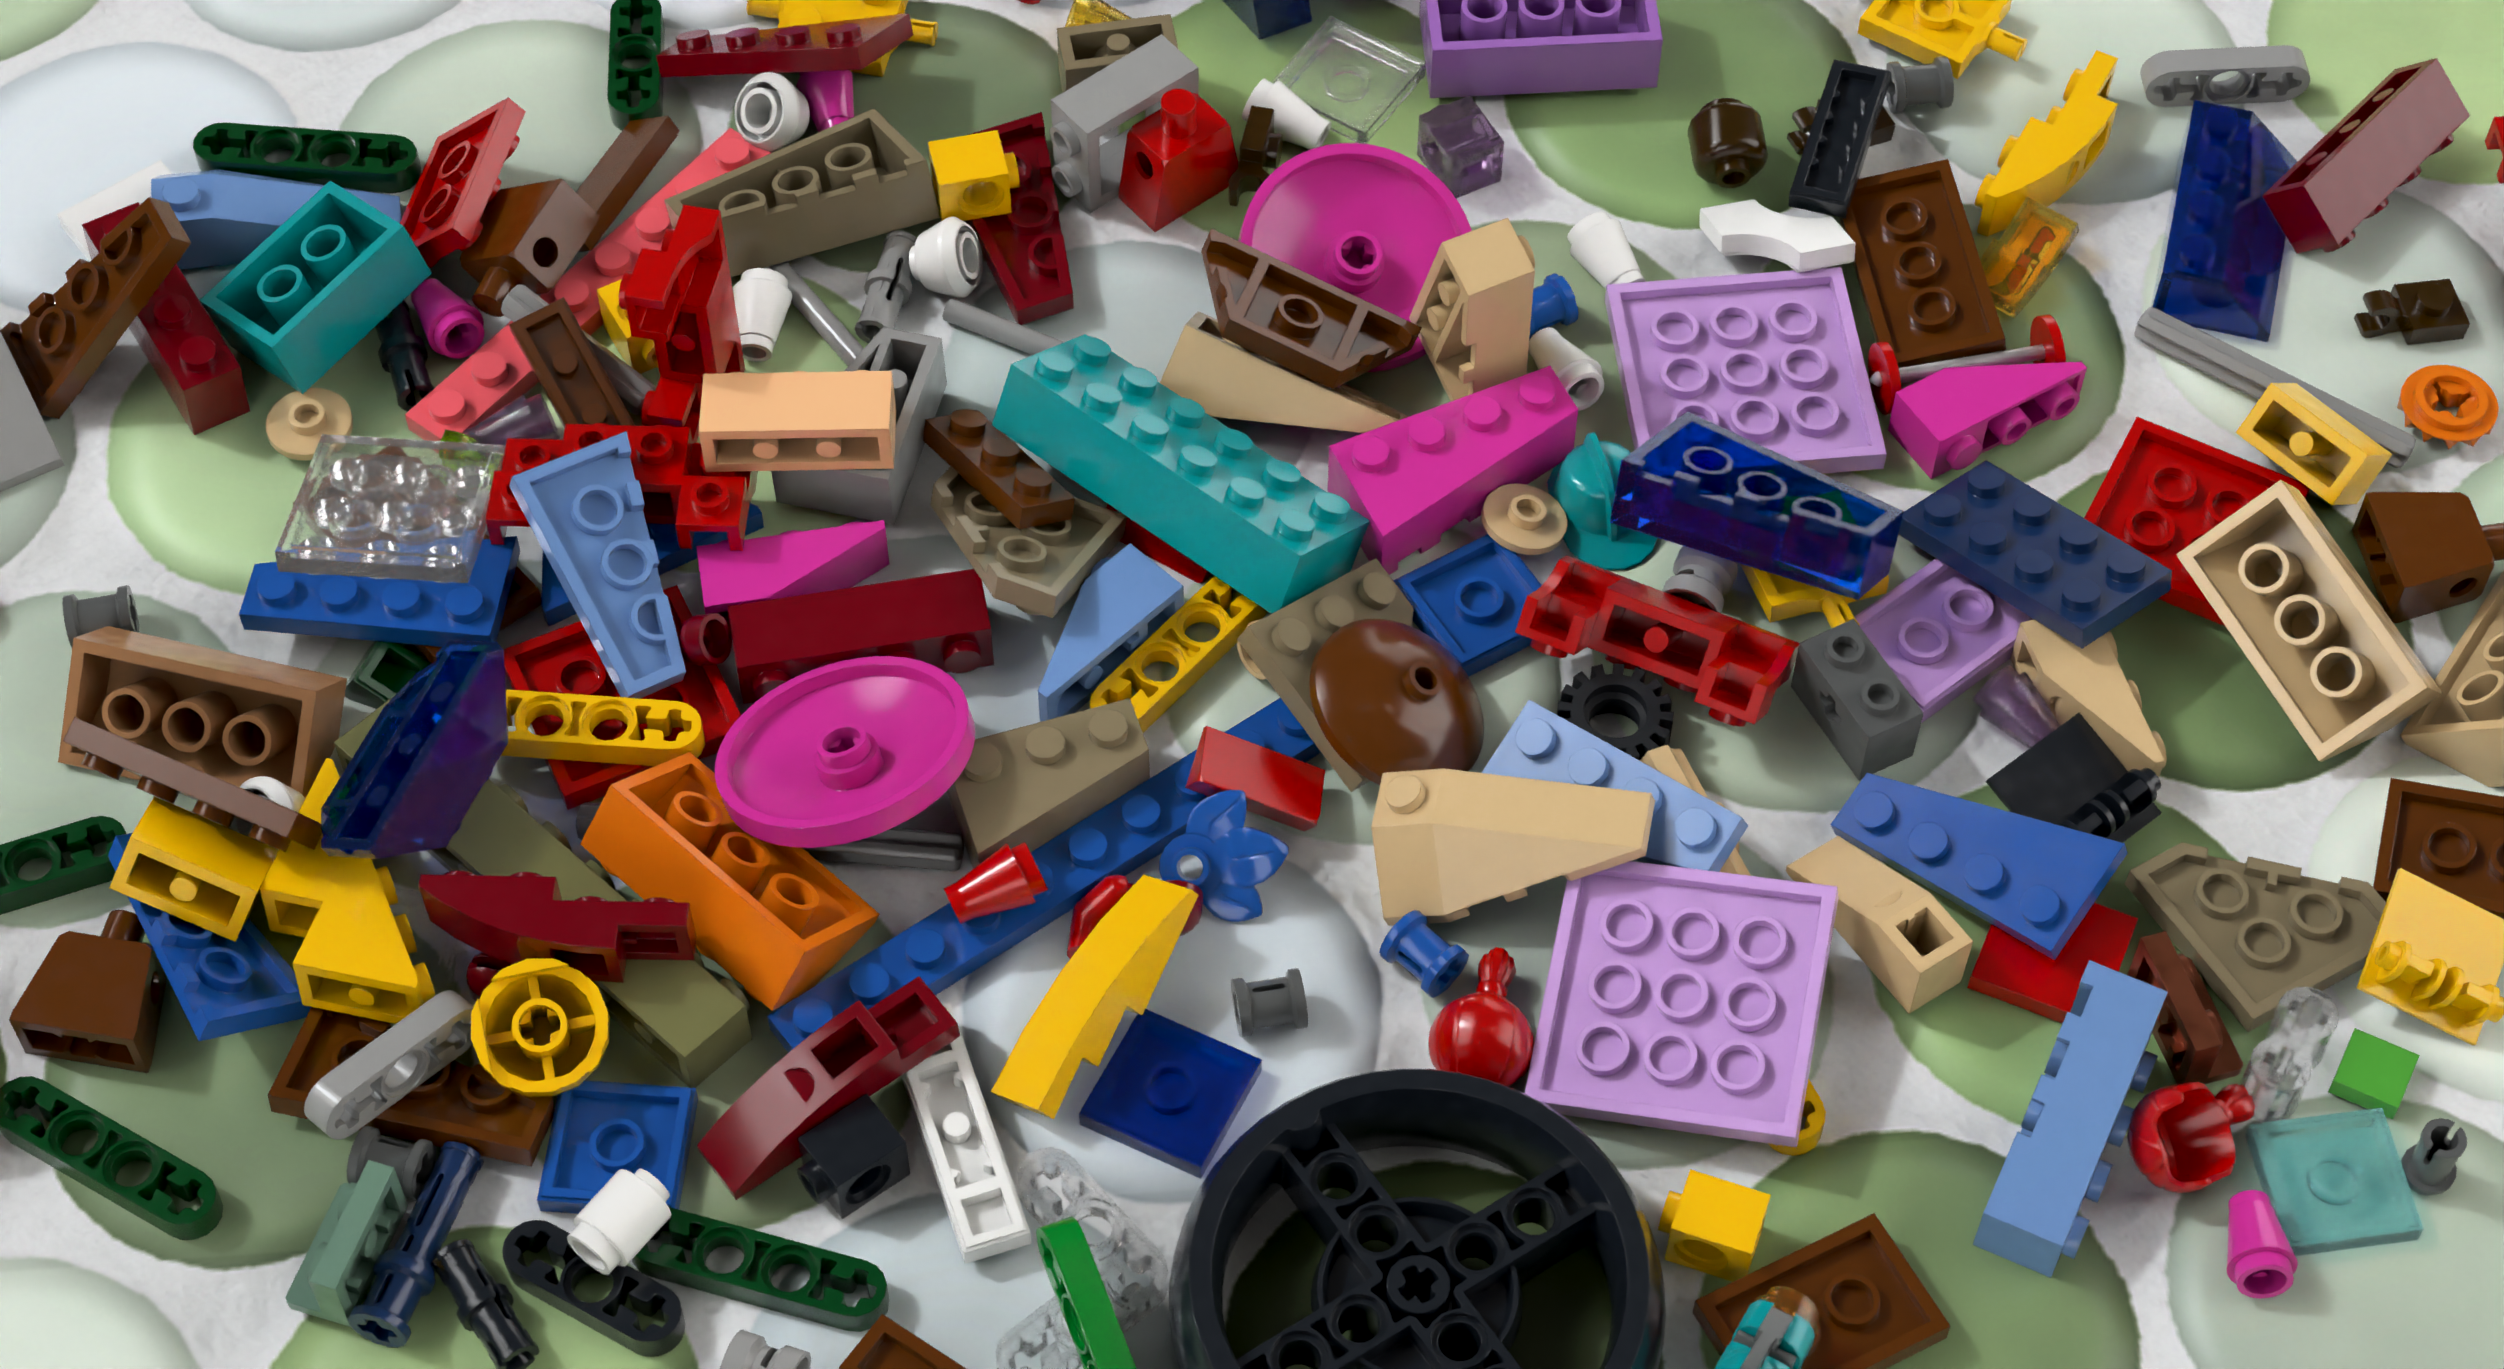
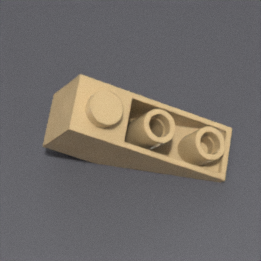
M2035 619L2020 622L2010 660L2033 710L2056 728L2060 727L2077 713H2080L2127 771L2149 768L2159 777L2167 761L2165 745L2159 733L2150 730L2142 714V701L2137 685L2131 679L2126 680L2117 661V646L2112 633L2108 631L2081 649Z
M1836 836L1786 866V872L1793 881L1837 886L1839 898L1834 928L1908 1014L1962 981L1973 940L1936 898L1924 888L1840 836Z

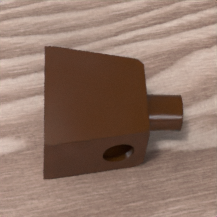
M562 178L499 189L494 198L486 205L480 222L483 223L481 234L468 249L462 251L459 258L461 267L479 283L472 297L474 305L488 315L502 317L504 316L501 311L502 302L516 285H525L535 294L549 292L555 287L601 216Z
M2461 492L2366 493L2352 529L2383 609L2393 623H2400L2477 599L2483 593L2495 566L2494 561L2504 560V522L2480 525L2469 497Z
M125 910L111 911L100 936L72 931L58 936L9 1018L25 1053L143 1073L149 1072L152 1065L165 994L166 974L153 947L142 943L145 931L135 913Z

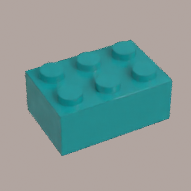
M329 181L204 295L200 302L231 347L304 394L396 306L407 298L432 272L402 224L332 181Z

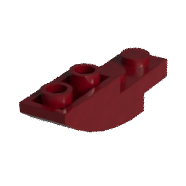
M460 870L449 871L443 875L420 874L419 889L429 920L457 940L482 953L511 964L525 959L555 958L581 971L591 981L624 983L627 959L694 961L697 936L690 904L687 902H675L662 897L648 898L642 902L608 901L596 896H584L576 900H562L556 877H544L533 872H517L511 876L475 875Z
M920 976L868 1010L858 1000L799 1043L766 1071L717 1120L697 1144L698 1150L735 1200H737L801 1157L798 1143L800 1136L867 1093L870 1097L960 1037L958 1023Z

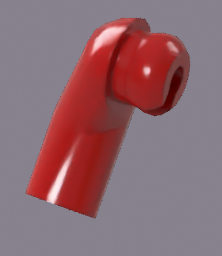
M1112 875L1105 877L1075 904L1067 946V956L1069 959H1071L1106 913L1134 885L1133 883H1128L1125 876Z

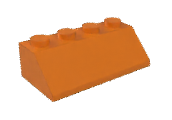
M691 752L611 784L580 843L581 846L600 861L602 867L608 873L621 879L642 899L662 897L675 902L689 903L697 936L696 947L699 952L705 957L714 960L743 985L745 991L752 998L762 1002L771 1011L813 988L875 924L880 915L803 848L768 843L751 836L737 826L724 806L717 788L715 773Z

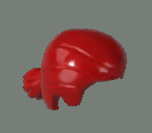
M1494 947V949H1491L1488 954H1484L1478 964L1479 983L1476 987V993L1465 995L1450 1002L1437 1014L1429 1031L1428 1040L1429 1056L1437 1070L1477 1076L1508 1087L1529 1071L1535 1042L1531 1025L1521 1010L1506 999L1507 988L1516 974L1513 957L1509 956L1508 951L1504 948Z
M2188 1082L2156 1089L2145 1095L2132 1112L2127 1135L2129 1153L2142 1175L2146 1176L2153 1185L2174 1193L2196 1192L2232 1173L2235 1165V1145L2230 1125L2245 1122L2254 1116V1100L2249 1095L2247 1089L2239 1084L2225 1086L2216 1096L2212 1094L2205 1084L2200 1082Z

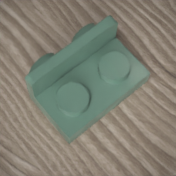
M368 1160L357 1183L351 1182L340 1185L286 1295V1301L290 1309L351 1327L347 1319L354 1306L362 1304L375 1277L373 1271L374 1264L379 1255L384 1254L388 1250L408 1208L394 1167Z

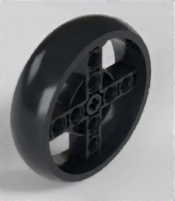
M1391 1069L1340 1078L1312 1088L1286 1101L1262 1117L1231 1145L1203 1181L1185 1216L1173 1255L1169 1280L1168 1314L1172 1344L1179 1369H1286L1292 1365H1305L1311 1369H1522L1509 1353L1519 1332L1522 1320L1523 1293L1521 1285L1591 1243L1600 1260L1607 1280L1612 1307L1610 1336L1600 1369H1658L1664 1345L1666 1321L1664 1280L1655 1239L1647 1217L1634 1192L1607 1155L1569 1119L1543 1102L1517 1089L1489 1079L1460 1072L1436 1069ZM1396 1146H1424L1449 1149L1496 1163L1522 1176L1528 1182L1474 1214L1459 1205L1436 1198L1403 1197L1392 1199L1358 1155V1152ZM1283 1188L1327 1247L1316 1267L1312 1281V1313L1236 1359L1227 1338L1223 1317V1282L1226 1266L1236 1241L1246 1224L1263 1204ZM1330 1188H1342L1350 1192L1351 1195L1343 1199H1332L1325 1196L1322 1192ZM1524 1223H1535L1542 1226L1547 1232L1540 1235H1530L1522 1232L1517 1226ZM1370 1240H1381L1388 1243L1391 1248L1384 1252H1372L1365 1249L1362 1244ZM1467 1258H1479L1487 1262L1490 1267L1483 1270H1471L1465 1268L1459 1262ZM1414 1293L1415 1296L1409 1301L1405 1299V1295ZM1425 1295L1430 1298L1429 1301L1424 1303L1419 1301ZM1351 1329H1364L1375 1337L1364 1343H1357L1347 1340L1342 1334ZM1451 1347H1462L1469 1350L1474 1357L1466 1361H1454L1447 1358L1442 1352Z

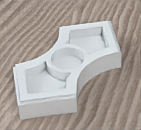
M1755 199L1700 209L1699 227L1724 256L1755 255L1767 257L1788 265L1797 273L1848 264L1855 260V242L1832 216L1806 218L1784 215L1767 209Z

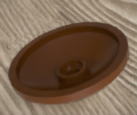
M1363 619L1351 622L1338 629L1316 653L1309 680L1310 698L1315 717L1333 749L1360 775L1380 785L1382 774L1385 772L1441 768L1469 771L1474 766L1481 752L1484 740V718L1481 704L1474 686L1463 667L1435 639L1409 625L1397 621Z

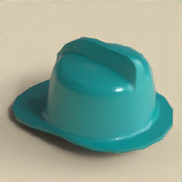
M1595 432L1588 433L1583 444L1575 447L1565 456L1562 462L1553 468L1547 481L1548 494L1560 503L1566 513L1568 524L1563 540L1575 557L1607 571L1625 570L1640 564L1653 551L1659 536L1657 515L1648 488L1644 487L1639 463L1632 453L1617 443L1599 441Z

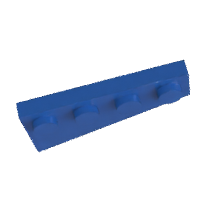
M517 536L505 537L504 545L491 544L490 539L255 564L239 616L244 630L494 651L520 555Z
M1870 773L1865 774L1830 824L1837 836L2053 960L2057 958L2128 854L2125 843Z
M132 833L117 835L113 841L108 858L115 872ZM128 896L199 1042L307 1017L311 1007L302 1005L294 970L249 918L236 942Z

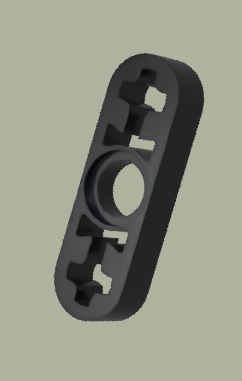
M531 1220L516 1226L507 1235L502 1248L503 1259L510 1279L520 1289L642 1356L656 1357L664 1355L673 1350L682 1340L685 1332V1319L677 1295L668 1287L628 1265L626 1267L617 1265L609 1275H606L613 1281V1288L608 1296L598 1302H584L574 1295L576 1285L588 1275L602 1273L588 1265L572 1249L567 1241V1236L570 1233L550 1222ZM544 1246H547L551 1262L563 1269L560 1280H558L555 1268L542 1260L536 1259L527 1267L523 1253L526 1250L538 1253ZM628 1293L633 1309L645 1316L652 1317L659 1309L662 1310L665 1325L660 1327L659 1325L651 1324L645 1331H641L637 1315L625 1307Z

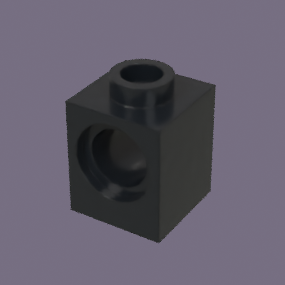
M867 1093L798 1138L803 1166L797 1169V1174L801 1183L816 1203L821 1204L827 1200L842 1219L910 1175L906 1141Z

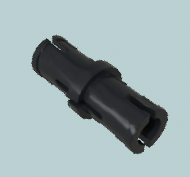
M403 300L392 310L393 317L387 318L386 316L375 328L381 342L378 356L382 367L391 374L398 405L401 409L409 411L417 404L413 391L419 390L422 400L434 389V386L431 383L425 366L428 358L426 346L423 339L415 335L408 304Z
M460 1239L443 1247L435 1255L437 1259L432 1260V1267L455 1299L459 1307L457 1317L464 1329L474 1331L489 1353L488 1355L496 1369H526L534 1362V1355H538L540 1351L536 1342L533 1341L517 1318L512 1308L513 1296L506 1285L496 1283L482 1263V1259L475 1250L473 1243L468 1239Z

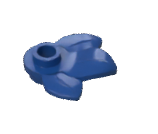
M1243 790L1218 792L1198 803L1190 812L1185 834L1172 839L1163 849L1159 860V871L1163 881L1181 880L1195 884L1203 891L1204 906L1215 917L1231 922L1246 921L1262 915V902L1254 885L1264 882L1275 874L1289 853L1288 845L1277 837L1252 827H1244L1247 800ZM1194 855L1201 860L1203 871L1200 877L1189 878L1182 873L1180 861L1183 856Z

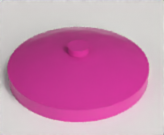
M1338 143L1313 148L1298 154L1274 170L1265 179L1251 200L1241 226L1238 241L1410 321V314L1441 243L1472 230L1460 203L1453 193L1436 175L1417 161L1399 152L1380 146L1361 143ZM1417 337L1410 351L1368 372L1397 368L1413 362L1427 353L1419 337Z
M873 656L844 660L796 676L771 690L751 705L735 721L719 747L715 761V780L724 806L731 819L743 831L757 839L780 846L796 848L829 847L846 844L894 828L916 816L938 800L958 779L969 761L975 742L974 720L960 685L952 676L932 664L916 659L895 656Z

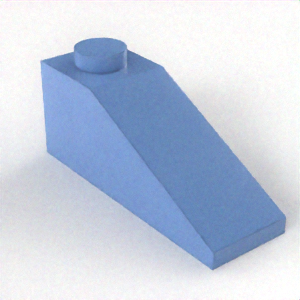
M1131 543L1112 558L1106 557L1100 560L1092 568L1091 575L1084 580L1038 689L1040 722L1072 714L1090 701L1091 694L1096 687L1184 605V586Z

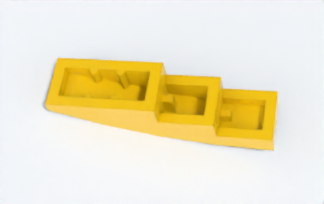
M1143 874L1099 921L1061 970L1023 1029L991 1092L1007 1102L1054 1119L1081 1061L1099 1067L1124 1011L1128 1010L1143 1015L1199 894L1191 889Z

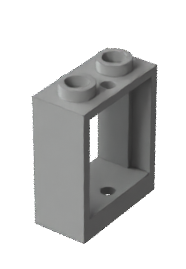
M1162 34L1051 99L1052 127L1050 128V137L1053 142L1054 167L1052 168V176L1054 182L1065 196L1069 198L1074 197L1090 213L1119 196L1127 133L1131 128L1101 146L1099 144V137L1144 110L1146 118L1161 109V98L1169 90L1180 88L1199 95L1198 67Z

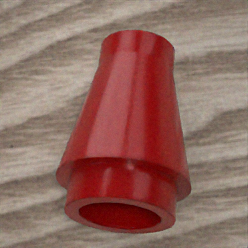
M1025 842L1011 849L1006 843L957 882L943 888L960 924L973 918L1036 903L1034 896L1048 890Z

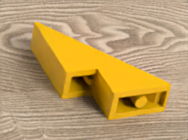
M326 758L298 812L326 827L315 850L291 841L286 852L278 851L260 887L269 929L273 932L305 938L292 963L302 1005L397 1024L435 996L433 984L424 962L415 965L411 963L408 954L417 952V947L406 914L397 916L392 914L390 906L398 904V898L388 867L383 866L375 869L372 859L379 857L380 853L369 819L357 822L354 816V812L361 811L362 807L351 773L339 776L333 759Z

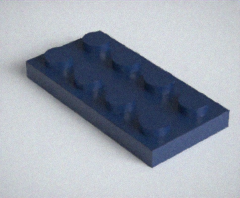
M1987 460L1898 515V535L2081 649L2171 590L2172 570Z

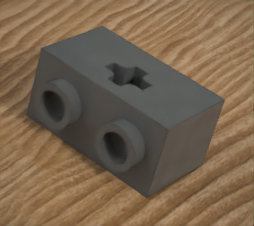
M1854 619L1799 643L1791 688L1858 780L1863 779L1866 773L1874 774L1913 756L1924 712Z

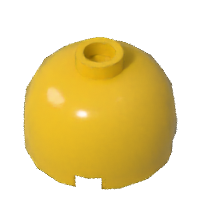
M555 958L525 959L501 969L491 979L492 982L483 990L480 999L478 1000L477 998L471 1012V1041L482 1067L502 1087L524 1096H556L578 1087L598 1068L609 1044V1013L598 986L581 971L570 967L569 964Z

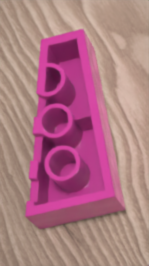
M1548 366L1329 445L1328 492L1344 498L1349 503L1351 509L1370 520L1360 547L1369 562L1376 558L1390 575L1398 570L1399 561L1416 550L1421 554L1441 542V534L1464 519L1470 523L1479 517L1486 497L1494 489L1507 484L1528 485L1562 462L1565 456L1574 449L1578 408L1552 367Z

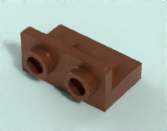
M2166 931L2141 937L2127 975L2168 991L2152 1033L2176 1083L2200 1082L2209 1084L2238 1076L2242 1070L2243 1062L2192 959L2182 953L2177 954Z

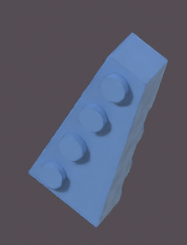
M2089 960L2081 978L2070 1012H2067L2058 1033L2056 1043L2044 1071L2045 1075L2041 1074L2022 1121L2021 1132H2017L1983 1212L1973 1242L1974 1246L2050 1278L2061 1254L2073 1259L2075 1258L2090 1221L2077 1214L2084 1198L2098 1203L2113 1166V1164L2101 1160L2107 1142L2121 1147L2130 1124L2132 1112L2134 1111L2133 1108L2123 1105L2129 1089L2131 1088L2143 1093L2158 1055L2145 1050L2168 991Z

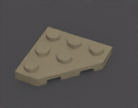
M952 466L933 484L930 504L995 599L1016 605L1019 610L1027 614L1045 615L1051 618L1057 614L1084 583V580L1091 575L1092 568L1105 558L1124 537L1127 516L1122 513L1075 498L1072 519L1019 530L985 499L979 491L959 475Z
M1376 558L1253 623L1237 638L1350 792L1370 782V780L1350 767L1326 739L1313 711L1309 680L1316 653L1325 641L1341 627L1363 619H1387L1412 627L1413 606Z
M2183 842L2129 870L2125 882L2127 888L2162 930L2167 932L2169 938L2182 954L2192 959L2198 973L2247 1032L2252 1031L2363 969L2386 904L2369 882L2341 877L2339 883L2302 876V868L2249 856L2246 863L2208 855L2207 847Z

